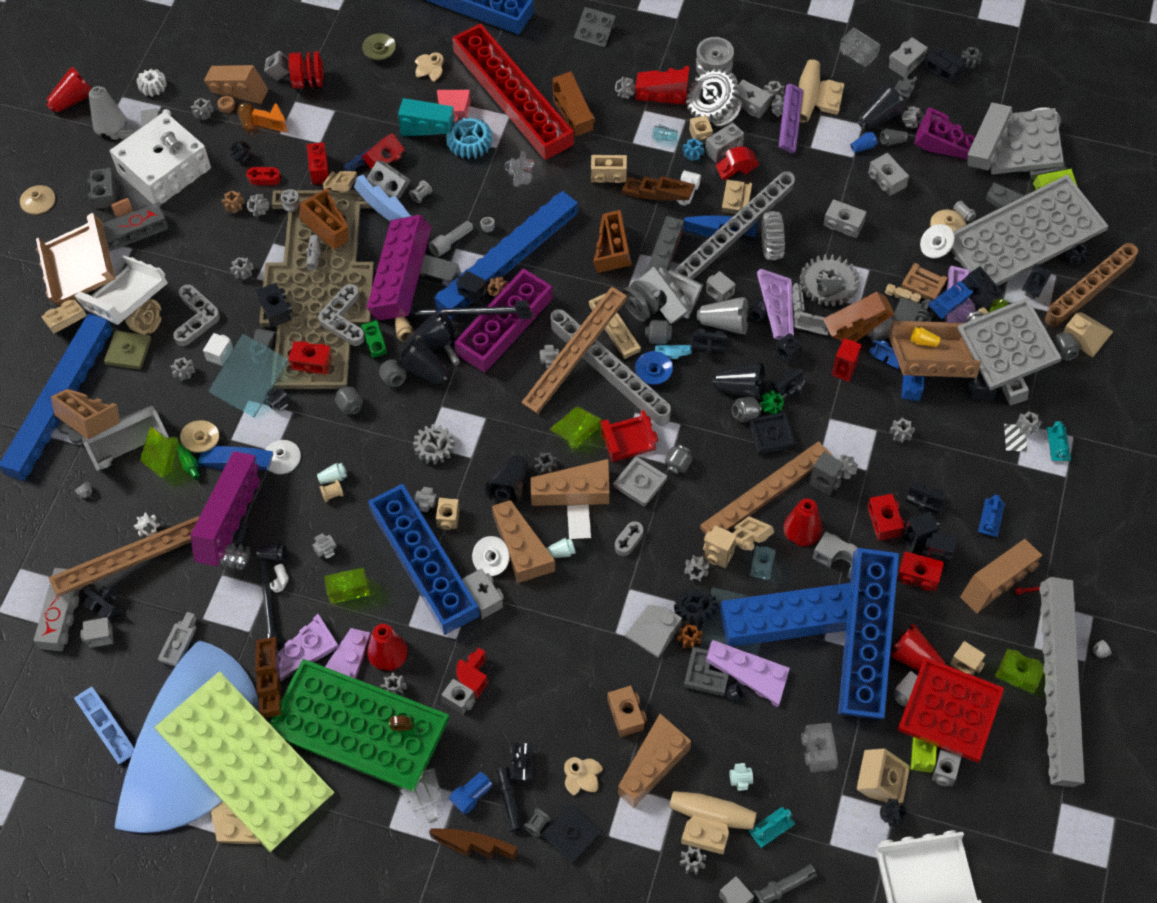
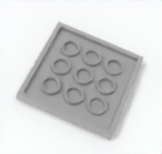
M1056 109L1012 113L1014 115L1013 123L1008 126V134L1006 138L1002 139L1001 150L996 152L995 163L990 166L991 175L1062 167L1064 162Z
M1028 298L958 326V331L974 360L981 361L979 370L990 390L1061 361L1059 352Z

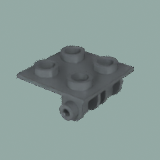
M584 7L574 39L605 47L611 29L615 28L614 20L616 16Z
M901 297L892 320L931 322L935 313L928 305L931 300L926 299L921 304Z

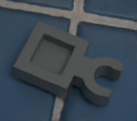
M908 73L904 75L903 81H898L894 88L906 102L914 91L917 79L915 76L912 80H909Z

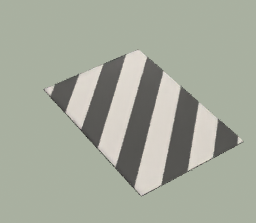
M1004 424L1006 450L1027 452L1026 435L1020 433V427L1013 424Z

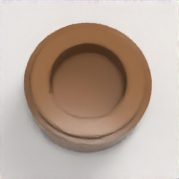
M223 96L217 102L219 110L223 113H229L235 109L234 99L230 96Z

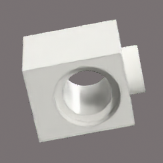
M213 333L203 352L207 361L223 366L231 354L233 346L227 336Z

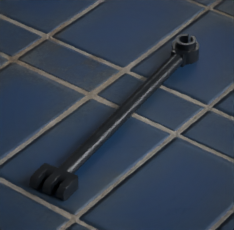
M526 300L516 301L515 306L448 308L441 309L442 311L440 312L442 315L446 314L447 316L518 314L520 319H531L533 317ZM411 305L409 315L405 316L407 321H412L417 317H428L438 309H417Z

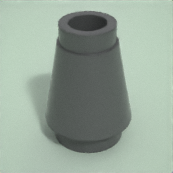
M886 129L880 134L881 144L891 146L906 142L907 132Z
M822 280L817 284V292L820 297L824 298L846 289L844 280Z

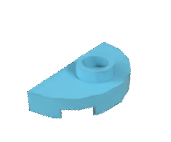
M656 345L655 351L664 353L670 359H678L679 356L691 354L692 346Z

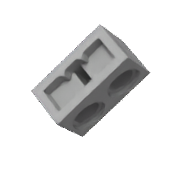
M731 123L706 139L705 153L715 163L727 157L725 152L735 147H743L744 133L734 123Z
M377 161L367 177L372 187L379 185L389 198L392 196L401 198L411 181L384 161ZM379 172L383 173L384 177L382 181H380L378 178ZM394 181L398 184L396 191L392 188Z

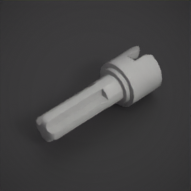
M466 221L447 235H439L428 243L431 253L435 257H439L449 251L451 244L473 230L472 223Z

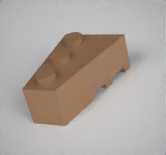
M254 65L211 66L204 79L205 84L212 93L262 104L269 90Z
M65 389L51 396L54 415L87 439L95 437L120 423L117 404H104L101 399L92 400L87 398V395L70 389Z

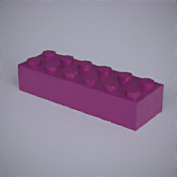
M421 215L390 221L366 308L378 321L409 315L432 228Z
M523 268L488 307L515 306L516 301L526 300L533 317L531 319H520L518 314L479 315L454 342L456 355L485 373L553 299L552 286Z
M232 452L190 535L194 562L217 567L220 560L224 559L226 548L232 543L233 534L239 528L240 519L242 516H245L248 503L252 502L254 490L258 489L260 485V478L257 474L259 465L256 464L255 455Z

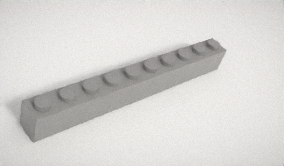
M1050 577L1041 582L1039 590L1042 602L1040 611L1043 622L1041 631L1044 642L1042 651L1045 662L1043 671L1046 682L1044 691L1047 702L1045 711L1048 722L1046 732L1049 742L1047 752L1050 762L1048 773L1052 785L1075 787L1085 783L1073 580Z

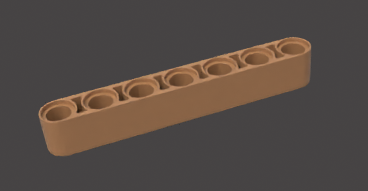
M1131 243L1124 244L1051 304L1045 317L1047 325L1051 327L1061 325L1133 264L1138 248Z

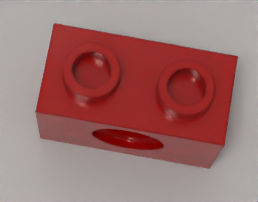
M391 133L364 153L362 158L372 170L377 161H384L387 164L391 161H397L402 157L401 153L405 149L394 134ZM382 150L386 152L387 158L382 156Z
M324 142L307 144L312 185L322 184L329 176Z
M843 339L835 357L832 376L847 382L850 381L858 363L861 344L853 340Z
M294 341L288 361L291 370L327 375L333 356L330 346L325 344Z
M893 494L870 498L868 510L878 541L901 537L903 529H905V521L903 517L900 518L899 503L897 500L895 501Z
M905 551L897 581H901L905 585L919 586L927 591H936L944 562ZM916 571H921L924 575H919Z

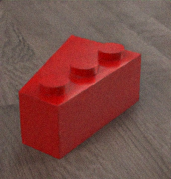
M684 66V69L681 70L669 68L666 72L654 70L638 73L635 100L686 104L689 66Z

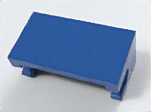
M962 282L956 283L961 290L954 284L928 304L941 319L965 303L972 295L973 291L969 290Z
M903 375L901 399L920 401L924 387V376Z

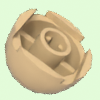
M149 298L125 319V322L131 330L139 334H151L158 328L161 322V316H159L161 307L157 301Z

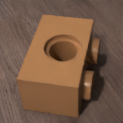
M632 686L608 692L607 701L620 737L643 731L644 723L647 722L644 710L640 711L639 709L640 699L637 691L633 692ZM630 708L633 712L626 714L623 712V709Z

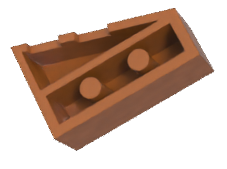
M570 71L552 78L553 101L568 126L574 131V136L592 131L593 122H595L594 115L590 112L572 72Z
M328 188L300 203V219L330 247L335 250L348 242V225L341 212L338 211Z
M621 210L604 213L599 231L600 236L596 245V255L593 260L597 273L632 266Z
M875 292L824 318V321L832 337L843 341L845 338L856 342L895 313L886 296Z

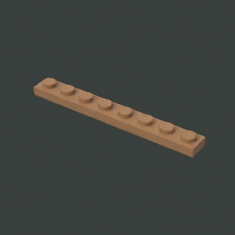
M614 287L608 290L522 401L525 407L537 415L625 303L627 300L625 294Z
M818 441L700 525V529L707 534L708 530L712 531L716 525L729 531L812 472L814 464L823 452L830 456L831 453Z
M199 516L48 577L56 597L190 543V535Z

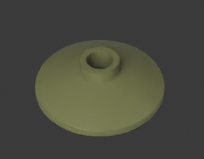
M382 33L370 35L362 44L363 53L373 60L386 59L396 49L394 39Z

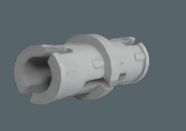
M317 235L309 237V246L306 250V268L311 271L317 270L318 257H320L321 253L319 249L321 238Z

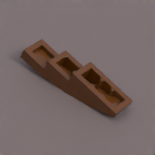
M645 176L643 180L627 177L622 189V195L652 200H690L695 184L663 176L660 177V180Z
M275 636L256 640L255 673L257 675L259 713L263 718L281 715L280 666Z
M431 828L429 831L431 839L469 857L472 850L492 859L495 852L515 861L518 855V848L516 846L476 832Z

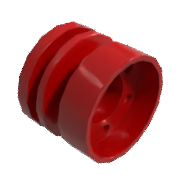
M314 51V59H312L311 52H307L306 60L303 59L301 52L289 53V71L292 88H305L306 80L309 81L311 88L314 87V80H316L317 87H322L324 67L319 51Z

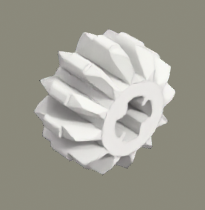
M152 68L149 71L144 70V73H139V78H137L138 89L145 96L150 95L153 97L155 94L159 95L167 87L165 76L158 69L154 71Z

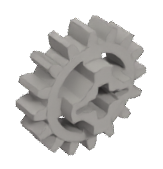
M432 424L430 429L424 426L425 431L418 430L419 436H414L415 442H413L415 454L419 455L420 460L425 458L427 464L430 460L434 464L437 463V460L443 463L444 457L449 459L450 453H454L453 446H455L453 434L449 433L448 428L443 430L442 425L435 428V425Z

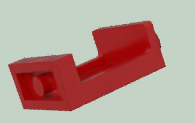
M644 410L640 411L639 417L609 424L608 419L601 421L600 431L612 462L656 450L658 436L656 431H652L651 418L646 416Z

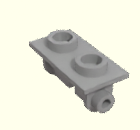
M800 310L799 312L795 311L793 328L828 336L829 330L824 317L812 316V314L804 313Z

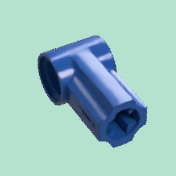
M479 772L464 787L460 786L455 789L450 795L449 800L465 815L475 807L477 800L492 788L493 784L484 773Z

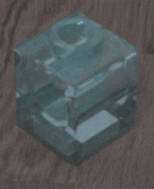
M756 546L750 576L770 580L776 550L766 546ZM759 560H766L767 563H761Z

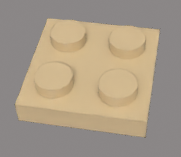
M73 299L63 302L56 309L48 310L41 317L54 334L87 315Z

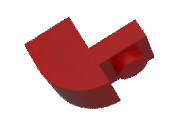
M741 146L725 152L727 157L715 166L721 178L726 181L737 171L747 175L760 164L752 150Z
M479 647L475 653L472 652L468 656L466 662L460 659L456 668L458 682L473 690L475 699L479 697L488 684L487 675L479 671L486 661V653Z

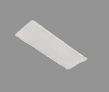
M589 504L567 506L569 539L591 538Z

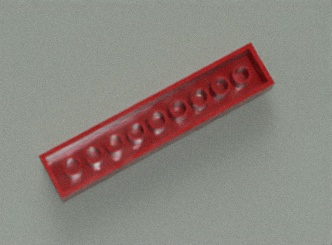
M481 23L452 37L455 54L544 160L574 145V131Z

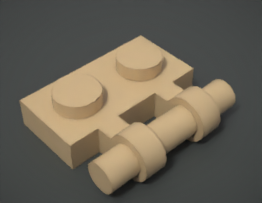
M747 517L734 527L736 531L733 534L737 535L735 546L739 545V548L752 551L755 547L753 542L760 543L767 540L774 533L773 527L752 517Z

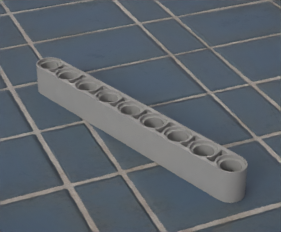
M787 171L781 173L682 262L675 271L685 274L692 280L760 220L764 213L771 210L793 189L794 175ZM787 180L790 182V184L785 185L782 183V181ZM775 192L777 196H771L769 193ZM761 203L765 207L758 208L756 204ZM749 215L752 219L746 220L743 216ZM737 227L739 230L734 232L730 228ZM722 238V239H724L726 242H725V243H719V242L717 241V239ZM710 250L713 254L706 255L704 251ZM698 262L700 265L698 267L691 266V263Z
M555 310L551 313V329L563 341L568 343L581 325L565 311ZM595 340L582 358L641 411L644 410L646 415L650 416L651 420L661 426L668 424L671 414L670 405L599 341Z

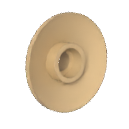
M38 185L30 187L20 197L21 208L26 213L33 215L45 213L53 207L56 199L55 194L47 186Z
M941 210L932 216L930 226L944 224L954 232L966 226V221L956 211Z
M193 421L182 429L180 434L181 443L192 452H206L218 443L219 431L214 424L208 421Z

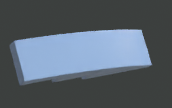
M364 175L357 177L354 188L379 214L389 221L410 217L396 196L389 198L379 185L372 187Z
M91 686L76 696L74 699L117 763L121 764L130 758L134 747L94 688Z

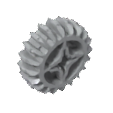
M775 211L764 213L761 218V241L764 256L767 260H778L783 258L785 250V231L782 215L780 212Z

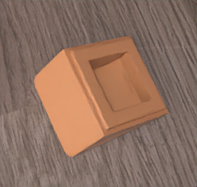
M128 198L111 205L116 218L134 212Z

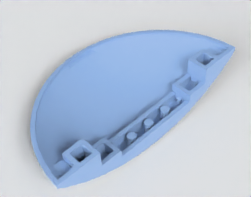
M199 640L183 656L163 685L146 718L134 748L119 800L115 829L135 833L171 830L199 819L222 802L154 729L157 724L219 671L259 712V699L248 674L233 657L222 649Z

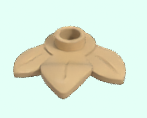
M437 52L419 56L415 60V63L418 65L415 71L416 77L419 78L429 74L431 80L435 82L442 74L443 56Z
M576 757L568 759L564 764V772L567 775L565 780L566 789L573 796L578 793L580 788L587 792H596L598 790V781L595 775L603 770L602 766L593 759L581 760ZM572 764L578 766V771L572 770Z

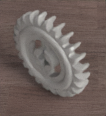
M713 69L712 72L707 70L705 75L701 73L700 78L696 77V82L691 83L692 88L687 90L689 94L686 97L688 99L686 104L691 115L695 117L707 115L709 122L712 121V116L718 121V114L724 118L723 111L730 113L728 106L735 108L732 101L738 102L734 95H740L735 90L739 89L738 81L734 78L733 74H729L728 71H723L722 69L718 71ZM712 84L721 85L723 90L722 94ZM702 92H703L704 98L708 101V103H709L710 105H706V104H703V103H702V101H701Z
M826 254L823 260L819 256H817L816 262L811 259L810 265L806 263L805 268H802L800 285L803 287L802 291L807 292L806 296L812 297L813 302L818 300L820 305L823 302L825 306H828L829 303L832 306H836V303L842 305L843 301L849 302V299L853 298L855 293L858 292L860 285L858 281L859 275H856L857 269L851 271L853 264L847 266V259L840 263L841 256L834 261L833 254L830 260L827 259ZM838 277L845 281L846 289L830 297H820L817 292V282L822 280H838Z

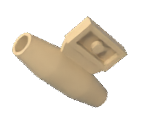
M817 60L807 61L798 86L803 89L799 120L801 123L809 121L815 106L823 112L837 115L844 88L843 83L831 80L820 82V63Z
M676 791L673 792L670 808L691 817L686 823L681 844L724 854L729 837L728 828L754 829L757 813L734 802L699 793Z

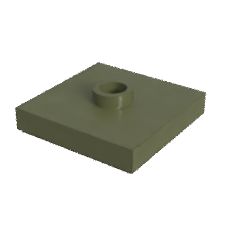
M115 331L104 360L105 365L141 370L151 342V336Z

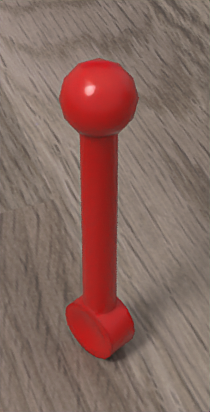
M1040 586L1023 589L1018 587L1015 589V593L1021 595L1024 592L1038 591Z

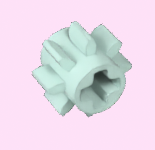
M745 763L735 764L734 770L729 771L731 786H736L738 791L748 790V784H753L752 769L746 768Z

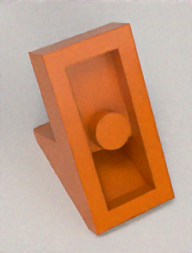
M276 103L270 113L264 110H253L254 125L287 133L285 118Z

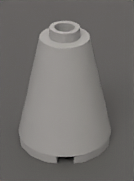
M93 87L89 92V101L95 133L98 135L106 133V136L119 133V130L124 129L123 125L127 124L126 116L104 87Z
M740 297L703 305L700 310H697V320L702 325L738 334H746L748 327L746 316H749L748 301Z

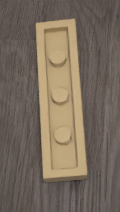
M605 294L589 301L592 311ZM616 313L604 329L623 358L626 359L640 352L641 347L619 314Z

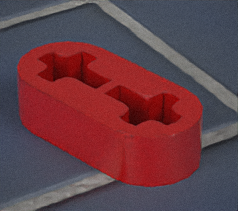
M252 167L246 173L248 181L252 185H276L281 180L279 170L274 167Z

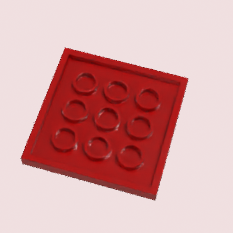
M924 657L897 731L979 763L1004 688Z

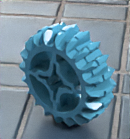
M471 116L469 119L463 117L461 121L457 119L456 123L452 125L450 134L446 135L447 146L451 152H454L456 156L460 155L462 159L465 156L468 159L474 156L476 159L477 155L483 156V152L488 153V148H491L493 141L492 130L489 128L488 123H485L483 119L479 121L477 117L475 119H472Z

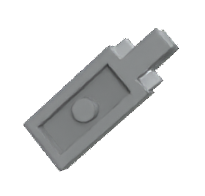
M187 612L182 622L179 621L177 624H174L158 657L159 662L176 667L195 634L196 626L194 624L197 620L195 614Z

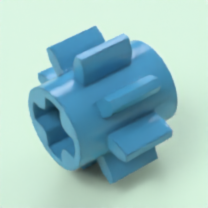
M688 139L687 144H683L684 157L690 160H699L700 155H704L703 142H699L697 139Z

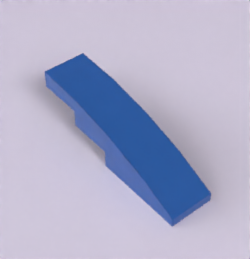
M686 217L684 219L683 231L710 238L732 217ZM759 221L747 230L744 235L756 237ZM737 227L730 228L734 232L739 230Z
M216 446L209 451L200 453L198 466L224 470L232 452L235 451L255 455L256 464L259 465L258 470L269 471L274 454L273 451L255 448Z

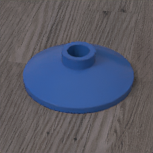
M658 351L644 353L638 358L635 365L636 375L649 385L664 383L670 378L673 370L670 358Z

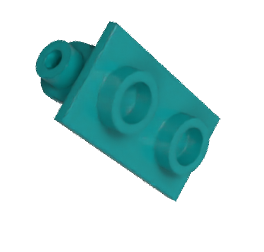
M1057 421L1053 427L1046 428L1051 461H1071L1066 427H1064L1062 422Z
M781 807L755 825L753 830L749 829L748 832L762 848L795 825L791 819L792 813L789 809L784 810Z

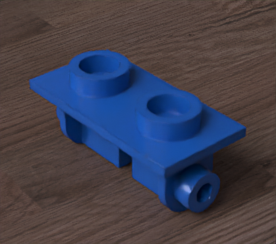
M874 340L876 347H871L869 351L872 354L871 356L882 362L888 356L887 364L899 369L898 360L894 350L889 347L890 344L883 340Z
M993 495L992 498L985 499L978 529L979 533L998 537L1005 505L999 495Z

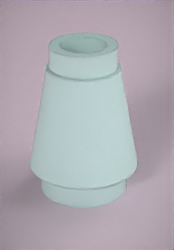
M335 463L318 473L317 477L322 485L335 482L336 480L343 481V478L347 477V473L343 463Z
M564 538L546 547L553 558L571 557V554L576 553L572 539Z

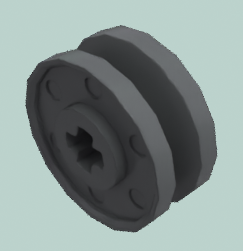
M635 280L631 283L630 287H626L621 291L627 296L624 305L639 321H646L650 315H654L658 311L657 300L644 283Z

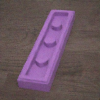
M791 83L786 85L779 148L794 153L796 152L803 89Z

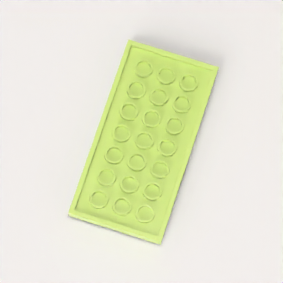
M220 671L154 727L159 735L270 853L334 794V791Z

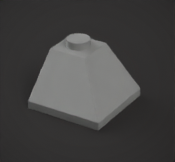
M647 605L625 634V637L659 658L677 634L679 628H681L682 618L666 607Z

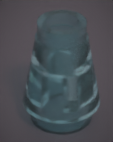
M661 124L654 125L652 139H656V141H677L678 130Z

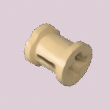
M338 480L328 486H320L325 503L334 497L344 496Z

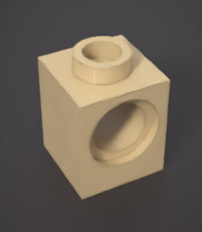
M707 115L690 119L689 130L692 138L706 144V139L713 134Z
M439 498L436 515L437 528L443 530L457 529L460 510L458 499ZM445 514H452L449 517L444 516Z
M964 641L953 656L950 664L970 675H974L975 672L979 674L985 665L982 661L986 654Z

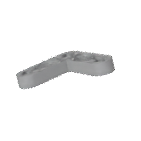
M348 284L323 308L318 318L322 327L349 344L358 346L365 339L363 330L342 317L359 298L357 287ZM337 303L344 305L341 309L334 308ZM341 324L346 325V328L342 331L336 329Z
M184 285L179 289L181 300L196 313L195 316L174 332L175 342L179 346L190 344L220 319L218 309L192 285ZM197 302H204L203 306L195 307ZM195 323L202 324L198 329L192 328Z

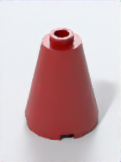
M71 67L47 97L48 103L46 105L52 112L56 110L59 113L89 98V92L92 88Z
M811 499L801 500L784 521V534L786 538L797 546L815 544L823 532L817 504Z
M913 623L908 626L911 629H908L907 632L904 630L890 647L893 652L890 651L891 658L917 671L920 670L924 657L942 664L945 663Z
M377 625L373 629L367 649V656L371 665L378 670L387 671L400 668L406 661L408 652L405 640L389 625Z

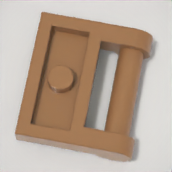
M914 263L901 288L912 291L913 294L918 293L921 295V298L933 301L939 296L948 277H941Z

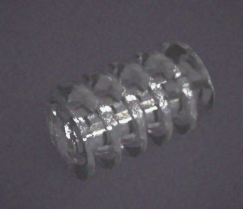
M234 543L231 544L230 548L227 546L225 557L220 560L218 566L222 564L223 567L229 566L233 569L237 567L238 570H243L249 560V546H247L245 551H243V545H239L237 550Z

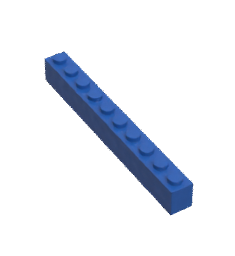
M563 191L553 196L550 202L541 206L538 212L533 216H529L526 222L516 227L508 237H504L496 247L491 248L484 257L479 258L461 276L466 271H469L485 279L486 290H488L487 286L491 283L490 279L503 277L577 215L578 202ZM458 278L453 280L444 290L437 293L435 297L437 309L466 308L473 302L458 294L456 285ZM448 316V317H449V319L452 320V319H453L454 317H456V316Z
M92 314L86 316L2 458L0 468L5 475L25 481L26 477L31 474L33 465L41 457L44 446L50 441L51 434L60 423V419L54 415L51 396L65 389L78 392L79 386L86 379L87 372L93 367L97 355L103 350L105 341L112 334V328L108 320Z

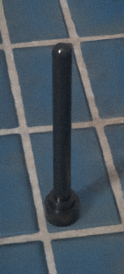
M262 560L260 562V573L267 633L264 639L276 636L277 646L279 647L281 640L280 635L275 631L268 564L265 560Z

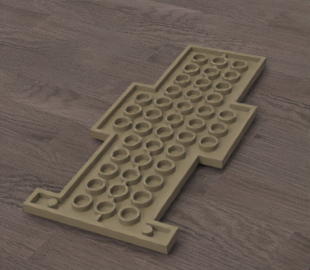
M323 190L295 191L298 193L300 203ZM329 190L338 211L341 212L348 225V242L334 250L321 238L319 246L321 253L320 257H318L317 270L311 271L306 268V250L309 246V237L317 234L300 219V208L297 211L288 212L284 262L265 263L263 287L277 283L279 289L283 288L285 292V302H289L293 310L290 313L291 321L275 326L277 327L272 375V388L340 389L348 386L351 344L322 327L318 315L344 286L352 284L357 287L359 298L342 317L356 326L371 322V313L366 308L373 286L374 262H357L360 210L361 208L373 207L364 200L357 190H349L344 193ZM273 191V209H284L281 201V194L284 191ZM337 303L334 308L341 309L344 305ZM261 307L260 327H270ZM341 324L336 329L342 331L346 328V325ZM306 341L311 344L330 346L333 357L328 374L291 370L288 359L293 342Z

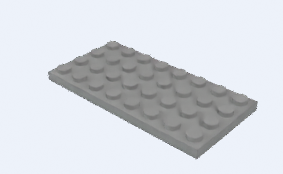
M1066 175L954 231L955 241L951 251L964 269L969 270V273L981 266L998 286L1030 270L1035 264L1039 265L1073 248V246L1108 230V225L1071 178Z

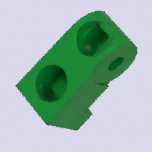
M377 320L361 325L372 358L387 354Z

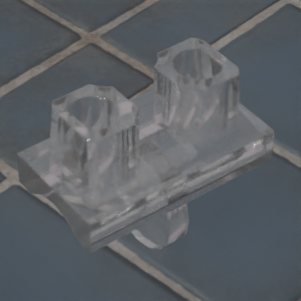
M521 151L520 158L517 160L511 158L510 161L505 163L504 167L509 172V175L514 174L513 186L516 187L520 183L529 184L532 179V173L526 172L524 169L531 171L534 160L527 158L524 151Z

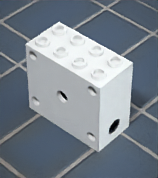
M166 112L157 116L110 150L117 172L152 204L158 203L159 206L211 168L205 146ZM168 131H172L176 139L183 144L182 151L176 155L170 154L167 146L161 143V136Z

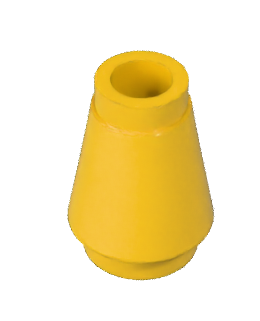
M915 327L911 335V342H914L915 345L937 348L940 337L922 327Z

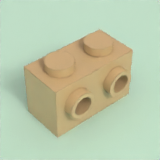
M627 155L591 156V182H626Z
M716 525L712 531L708 530L704 538V559L710 564L726 568L734 554L737 535Z

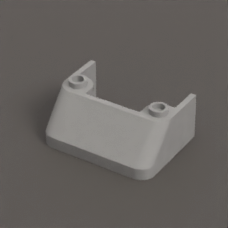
M149 406L120 419L119 424L95 437L87 439L83 436L82 441L98 471L112 465L111 461L113 458L146 443L153 442L154 445L159 444L169 437L157 411L153 406Z

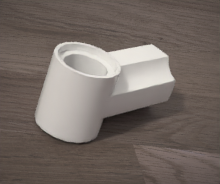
M683 171L680 181L695 184L690 200H678L679 204H690L695 190L699 187L700 174Z

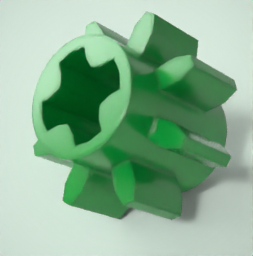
M773 390L762 395L763 399L760 405L764 412H769L772 415L783 410L784 400L781 394H775Z

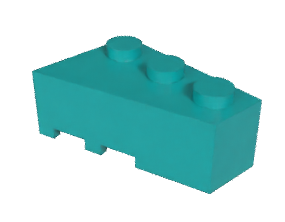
M403 98L398 112L401 137L450 134L455 119L454 107Z

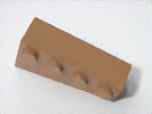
M608 459L532 477V506L609 504Z
M511 500L492 506L493 518L500 537L508 548L509 561L517 582L520 583L554 572L555 560Z
M1026 539L1022 540L974 574L960 598L978 614L1004 591L1011 588L1015 582L1021 581L1027 575V572H1033L1040 565L1038 561L1042 554Z
M659 714L618 786V795L633 808L684 757L691 747V740L661 714Z

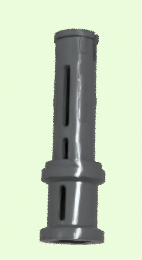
M809 864L778 882L771 881L768 883V886L758 891L753 890L752 895L755 902L769 903L775 899L777 901L780 900L782 894L816 878L817 874L813 873L815 872L814 867Z

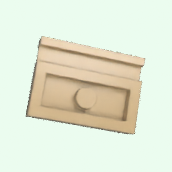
M332 171L323 183L324 189L331 188L340 193L349 191L357 179V172L339 171L338 174H335V171Z
M727 180L722 212L737 214L746 206L750 200L752 183L744 184V182Z

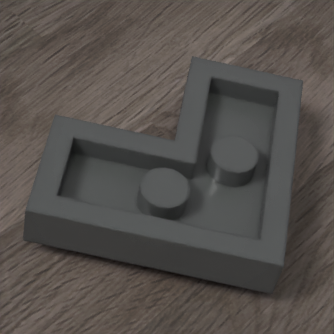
M693 647L684 687L724 696L729 674L709 670L710 664L705 661L708 650Z

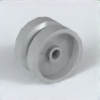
M710 37L700 42L697 47L696 71L698 74L703 73L705 75L707 70L712 72L713 69L717 71L722 69L730 73L733 68L734 48L731 43L720 37Z

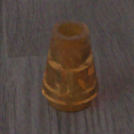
M250 103L240 104L237 110L245 130L253 129L252 112L254 108Z

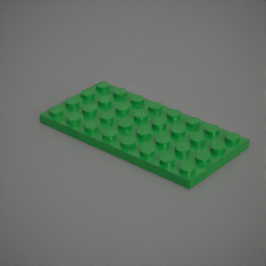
M302 659L281 700V715L273 716L269 724L289 744L414 793L450 716L444 712ZM394 716L409 717L413 722V729L392 731L389 727L390 718Z

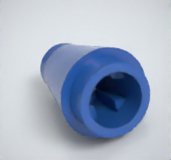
M866 132L851 143L850 147L853 153L872 149L878 143L873 132Z

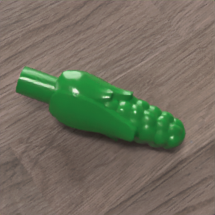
M181 442L178 443L176 448L183 469L191 474L194 480L198 479L200 474L196 458Z

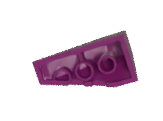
M929 107L917 130L915 145L929 152L968 159V153L975 137L963 132L959 124L954 125L950 122L946 114Z

